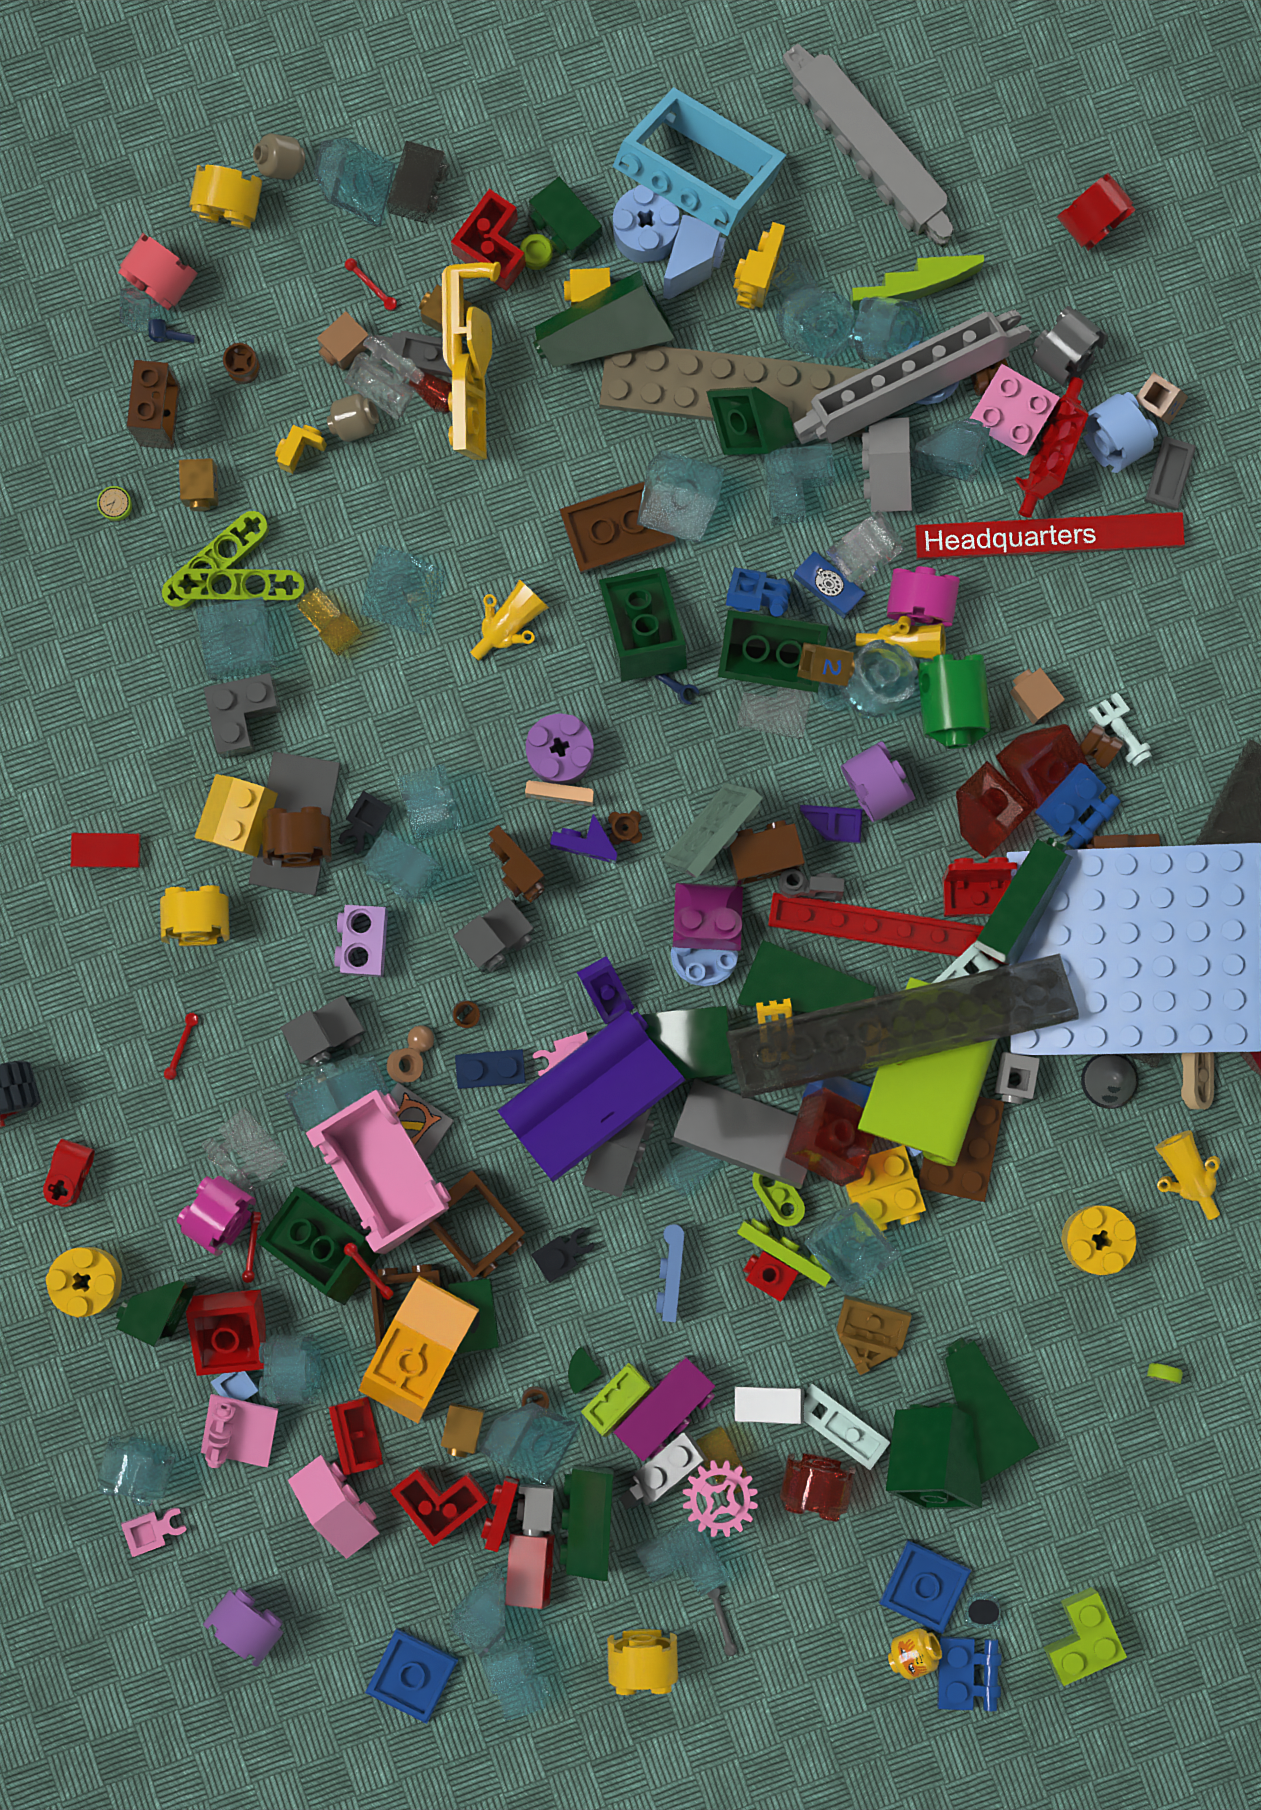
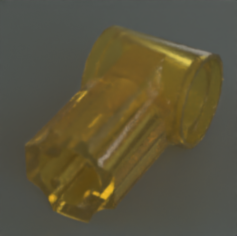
M318 587L309 591L296 605L300 612L318 630L320 638L337 657L363 635L354 622L344 612L341 614Z

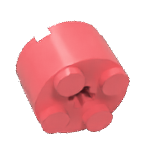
M142 233L120 264L121 269L118 271L121 276L140 291L147 287L145 293L168 311L172 306H176L198 275L189 265H183L179 260L180 258L151 237L148 238L144 233Z

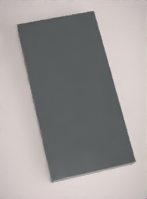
M273 751L267 788L278 793L274 808L287 809V813L301 812L303 807L315 806L320 807L322 814L331 819L341 764ZM262 842L257 858L253 857L249 884L316 896L323 858L320 859V865L313 867L286 868L281 867V861L273 859V866L267 865L263 862Z
M695 1078L672 1142L801 1189L822 1125Z

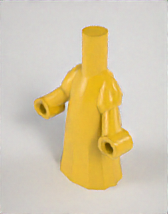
M520 579L496 613L494 611V607L497 605L496 597L492 594L486 595L483 599L485 605V618L482 621L483 639L470 653L480 661L493 647L508 648L517 643H533L535 635L531 631L527 630L522 634L516 633L549 607ZM489 598H493L492 604H488ZM527 634L531 635L530 640L525 639Z
M901 616L896 624L884 625L877 633H857L856 646L878 647L887 658L895 661L903 676L911 677L914 673L915 664L913 660L905 659L904 656L933 660V656L945 654V627L943 623L911 626L910 618L908 616Z
M1191 1130L1178 1133L1160 1142L1155 1149L1163 1157L1179 1183L1173 1182L1169 1176H1164L1159 1179L1157 1188L1161 1192L1180 1193V1196L1184 1199L1198 1201L1208 1220L1218 1217L1220 1212L1211 1195L1216 1188L1215 1174L1220 1166V1159L1217 1156L1209 1157L1204 1166Z

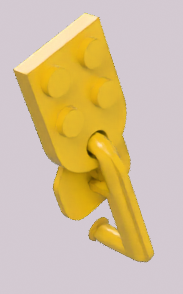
M499 262L454 264L446 267L442 273L443 357L452 371V392L448 395V406L450 412H452L453 426L449 427L448 436L454 451L473 460L487 459L486 387L484 376L492 357V327L488 314L477 307L468 308L466 317L467 327H464L463 279L490 278L492 282H495L500 275L501 266ZM462 337H467L470 353L462 354Z

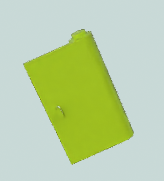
M910 977L858 1130L922 1151L923 1156L933 1162L946 1166H955L1006 1016V1012L1001 1009L1002 1004L989 998H982L981 1001Z

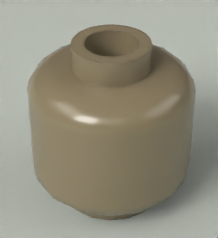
M269 133L260 140V143L255 145L253 160L257 163V168L262 175L269 178L290 180L302 171L305 163V152L297 139L291 136Z
M353 394L334 401L330 407V415L327 416V424L333 435L338 434L345 442H352L373 434L375 424L379 423V416L374 402L370 398L366 399L362 394Z

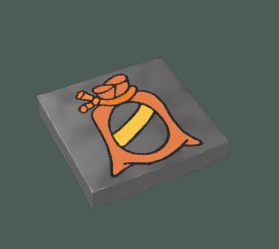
M397 1082L390 1093L400 1109L396 1115L422 1160L426 1163L454 1120Z

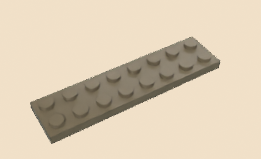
M649 345L605 356L599 408L714 421L706 391L710 389L756 386L788 407L794 424L806 417V413L812 410L811 401L817 394L868 369ZM865 427L848 436L862 438Z

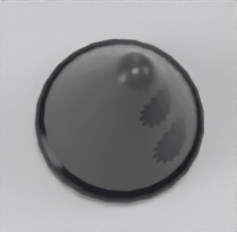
M1097 1054L1085 1064L1081 1074V1085L1086 1097L1093 1104L1105 1109H1115L1124 1106L1134 1097L1139 1085V1076L1133 1063L1121 1054Z

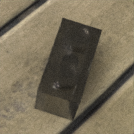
M406 140L387 200L390 214L425 224L428 223L430 214H436L440 202V195H437L440 183H446L450 170V165L446 164L444 151Z

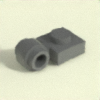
M788 869L781 874L778 888L780 893L787 898L808 896L807 898L817 900L841 901L844 893V879L837 878L836 875L831 873H820L816 877H810V880H806L801 871ZM794 881L797 885L790 886L787 882Z

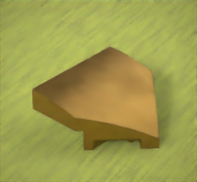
M845 1295L836 1331L841 1344L843 1343L854 1362L855 1368L862 1375L870 1371L871 1367L898 1355V1351L903 1348L912 1316L910 1312Z

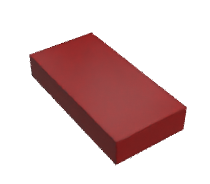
M71 833L70 866L72 868H140L141 835L129 833Z

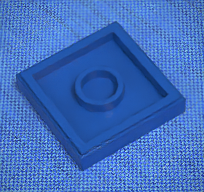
M907 1539L879 1604L943 1634L971 1570Z
M396 1628L365 1693L427 1724L458 1658Z

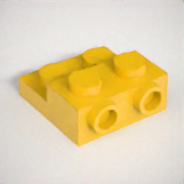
M772 222L770 232L763 231L758 250L749 249L747 259L740 258L733 288L738 289L736 303L739 306L748 309H754L755 306L763 308L782 249L785 225Z
M905 1145L839 1164L858 1230L867 1229L868 1235L887 1230L886 1223L899 1219L901 1225L920 1220L919 1213L926 1211Z

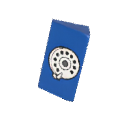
M815 551L793 574V578L843 619L847 617L866 594Z

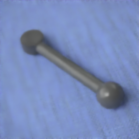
M713 1584L707 1588V1595L712 1599L726 1644L724 1652L727 1656H734L737 1653V1646L732 1643L719 1600L720 1589L717 1585Z

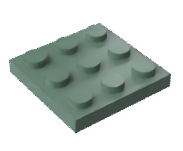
M725 783L664 856L662 861L671 869L696 878L700 874L705 875L716 862L714 857L721 848L726 849L734 842L738 835L736 830L744 821L749 822L760 809L758 804L763 797L754 789Z

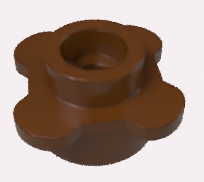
M633 810L630 813L619 814L615 811L609 815L608 822L611 824L612 829L609 840L612 844L619 845L621 842L627 841L637 844L642 840V833L639 831L640 813ZM623 825L629 827L627 831L622 830Z

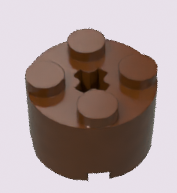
M315 806L303 807L301 812L287 813V809L283 808L268 809L267 817L262 820L263 862L273 866L272 859L281 861V867L286 868L320 865L321 858H325L327 863L332 860L330 817L323 815L322 809Z

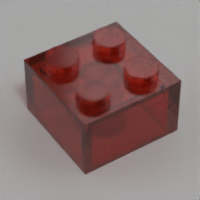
M825 1087L803 1097L785 1158L841 1187L863 1178L875 1135L858 1130L864 1108Z

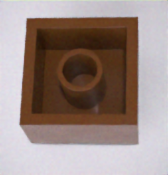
M786 820L767 824L766 829L758 833H753L752 828L737 831L736 839L726 848L736 886L781 876L788 869L801 871L805 864L795 823L787 825Z

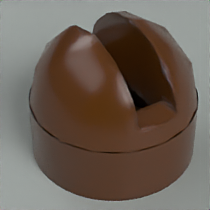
M462 1000L453 1007L452 1018L458 1026L470 1028L479 1021L480 1011L472 1001ZM469 1005L472 1009L460 1021L457 1017Z
M531 1386L522 1395V1407L529 1415H542L549 1407V1396L543 1388ZM539 1394L543 1395V1397L532 1400L528 1403L526 1401V1399L537 1396Z

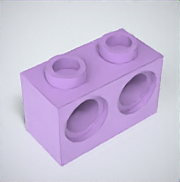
M345 905L344 913H338L337 933L343 934L342 946H336L334 963L336 967H340L342 975L383 977L388 909L386 907ZM361 915L368 916L371 920L369 930L364 933L355 932L353 928L354 920ZM357 949H364L368 953V961L361 967H355L351 963V955Z

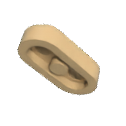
M1182 1053V1099L1190 1109H1207L1211 1106L1214 1098V1053Z

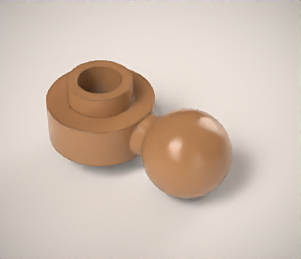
M423 1025L415 1026L407 1036L408 1048L397 1049L390 1054L387 1060V1071L393 1080L406 1083L413 1082L420 1077L423 1071V1060L420 1053L428 1051L434 1044V1034L430 1028ZM401 1060L405 1064V1068L403 1071H401L399 1068V1062Z

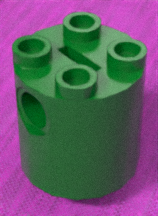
M952 654L933 656V661L919 664V690L923 736L925 738L935 739L945 746L946 749H961L972 746L991 731L984 655L974 654L965 656L964 660H954Z

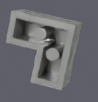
M909 417L880 419L869 425V432L862 433L863 470H869L870 479H864V499H871V512L912 511Z

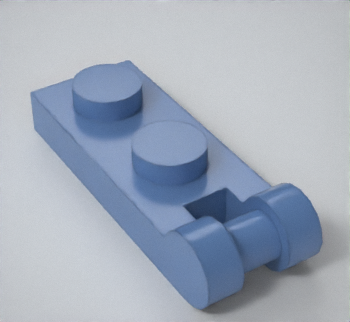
M670 1224L664 1229L663 1233L665 1241L669 1244L668 1258H661L659 1278L666 1279L664 1293L658 1292L656 1313H662V1321L676 1322L684 1231L679 1225Z

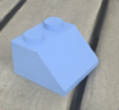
M683 214L664 276L663 298L671 299L711 278L714 267L720 268L726 238L721 237L720 231L698 218Z

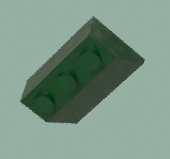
M728 608L717 677L818 693L819 681L805 679L797 676L803 644L809 643L825 646L829 625L780 616L775 617L761 613L742 612Z
M195 1276L180 1279L134 1295L129 1301L124 1299L115 1317L120 1320L116 1329L153 1347L170 1342L201 1279Z
M572 1465V1474H565L564 1495H570V1509H563L562 1530H568V1544H561L560 1565H566L567 1575L598 1581L608 1580L614 1470L612 1467Z

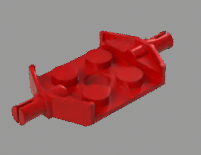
M1071 377L1065 395L1059 398L1047 418L1050 423L1042 433V444L1038 454L1031 461L1028 479L1015 477L1017 484L1025 491L1024 500L1018 511L1024 517L1032 518L1037 501L1043 500L1044 496L1064 483L1066 471L1089 416V413L1080 405L1081 401L1078 400L1082 386L1085 383L1080 378Z

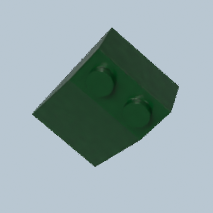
M664 567L599 579L600 592L621 682L687 669L686 643Z
M297 1186L257 1241L259 1245L325 1296L343 1305H346L366 1276L364 1270L353 1257H349L344 1253L345 1245L354 1243L358 1248V1254L370 1268L381 1254L373 1252L365 1238L367 1235Z

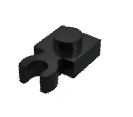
M363 790L346 817V820L352 823L353 826L351 829L341 833L338 843L344 845L349 837H355L358 840V844L353 852L357 855L360 854L365 848L364 837L368 833L376 838L393 808Z
M584 1228L576 1229L571 1234L570 1241L564 1243L562 1238L558 1236L531 1254L549 1283L578 1265L573 1257L575 1254H586L594 1248L593 1242L586 1247H580L577 1244L576 1239L578 1235L585 1232Z

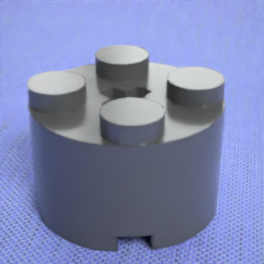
M1067 306L1056 319L1057 324L1051 331L1045 329L1034 342V346L1037 349L1031 357L1033 363L1064 388L1067 387V382L1070 383L1071 377L1080 378L1096 359L1093 356L1096 346L1103 349L1108 339V334L1077 309H1073L1070 306Z

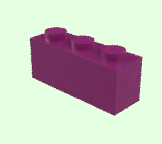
M684 1356L654 1387V1390L614 1429L613 1433L643 1462L648 1456L652 1459L667 1446L664 1440L672 1431L678 1435L691 1422L688 1415L696 1406L702 1410L715 1397L712 1390L716 1386L690 1359Z

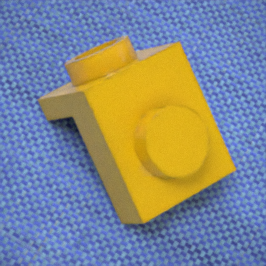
M293 425L287 439L282 438L275 452L280 469L293 474L306 444L324 451L327 444L324 438L321 437L322 432L308 425H304L303 428Z

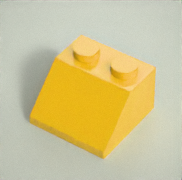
M215 774L194 838L257 858L262 844V820L267 817V810L274 808L278 793L238 778Z

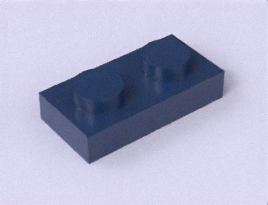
M523 1049L455 1055L458 1089L526 1084Z

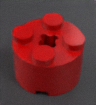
M1107 172L1056 218L1081 248L1085 247L1089 251L1110 233V230L1107 228L1108 225L1115 229L1136 209L1132 206L1133 201Z

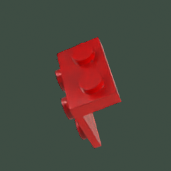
M1006 857L990 858L988 863H975L973 858L955 859L953 864L948 865L942 877L944 917L991 916L1017 872V863L1009 862V858Z

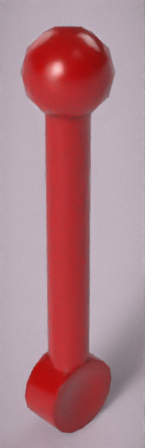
M348 258L345 261V268L348 271H353L384 302V308L387 311L391 312L397 308L395 298L387 297L357 267L355 259Z
M189 1013L185 1017L186 1027L170 1066L164 1070V1077L167 1080L176 1078V1067L192 1027L199 1023V1017L194 1013Z
M252 1211L250 1218L251 1231L246 1270L242 1273V1280L245 1283H251L255 1278L252 1270L257 1230L261 1220V1213Z
M354 1243L345 1245L344 1253L349 1257H353L380 1289L381 1295L390 1300L394 1295L393 1291L379 1279L358 1254L357 1246Z

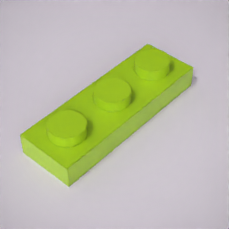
M755 1218L751 1222L745 1219L742 1221L737 1229V1234L826 1287L832 1277V1272L827 1270L830 1265L829 1263L814 1254L808 1258L799 1253L798 1249L800 1246L785 1236H782L780 1240L768 1234L771 1228Z

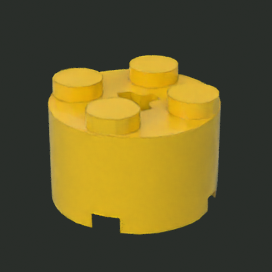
M197 165L189 207L192 208L191 212L198 214L199 219L203 221L218 223L220 217L230 220L232 226L250 229L251 222H255L263 181L254 175L251 176V181L243 179V171L232 168L205 165L204 170L200 165Z
M214 885L201 886L199 891H186L183 887L166 888L165 896L160 898L161 941L170 944V938L179 940V946H207L217 944V937L222 936L224 942L229 940V897L221 894L220 887Z
M1093 1205L1078 1210L1067 1219L1062 1230L1061 1241L1065 1254L1072 1265L1083 1272L1096 1275L1117 1273L1130 1262L1136 1249L1134 1225L1122 1212L1109 1206ZM1102 1231V1238L1106 1239L1104 1246L1099 1245L1096 1249V1242L1092 1241L1093 1234L1099 1235Z
M80 1247L70 1249L57 1257L46 1276L49 1297L59 1310L74 1317H87L102 1313L109 1309L119 1297L122 1285L120 1265L110 1253L99 1248ZM80 1275L90 1276L91 1279L88 1281L90 1288L80 1287L79 1283L82 1281Z
M635 1629L622 1631L621 1639L614 1640V1634L607 1638L608 1681L611 1685L615 1686L616 1694L633 1695L637 1693V1690L651 1689V1693L667 1694L672 1691V1684L678 1681L677 1636L670 1632L669 1639L662 1637V1630Z

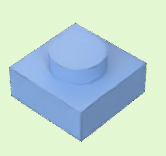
M248 1371L223 1373L211 1381V1384L220 1396L245 1401L260 1390Z

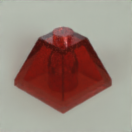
M1066 724L1020 734L996 755L1008 780L1036 809L1044 803L1079 763L1085 764L1092 771L1070 727Z
M988 761L956 791L960 834L968 842L969 846L984 859L1036 808Z

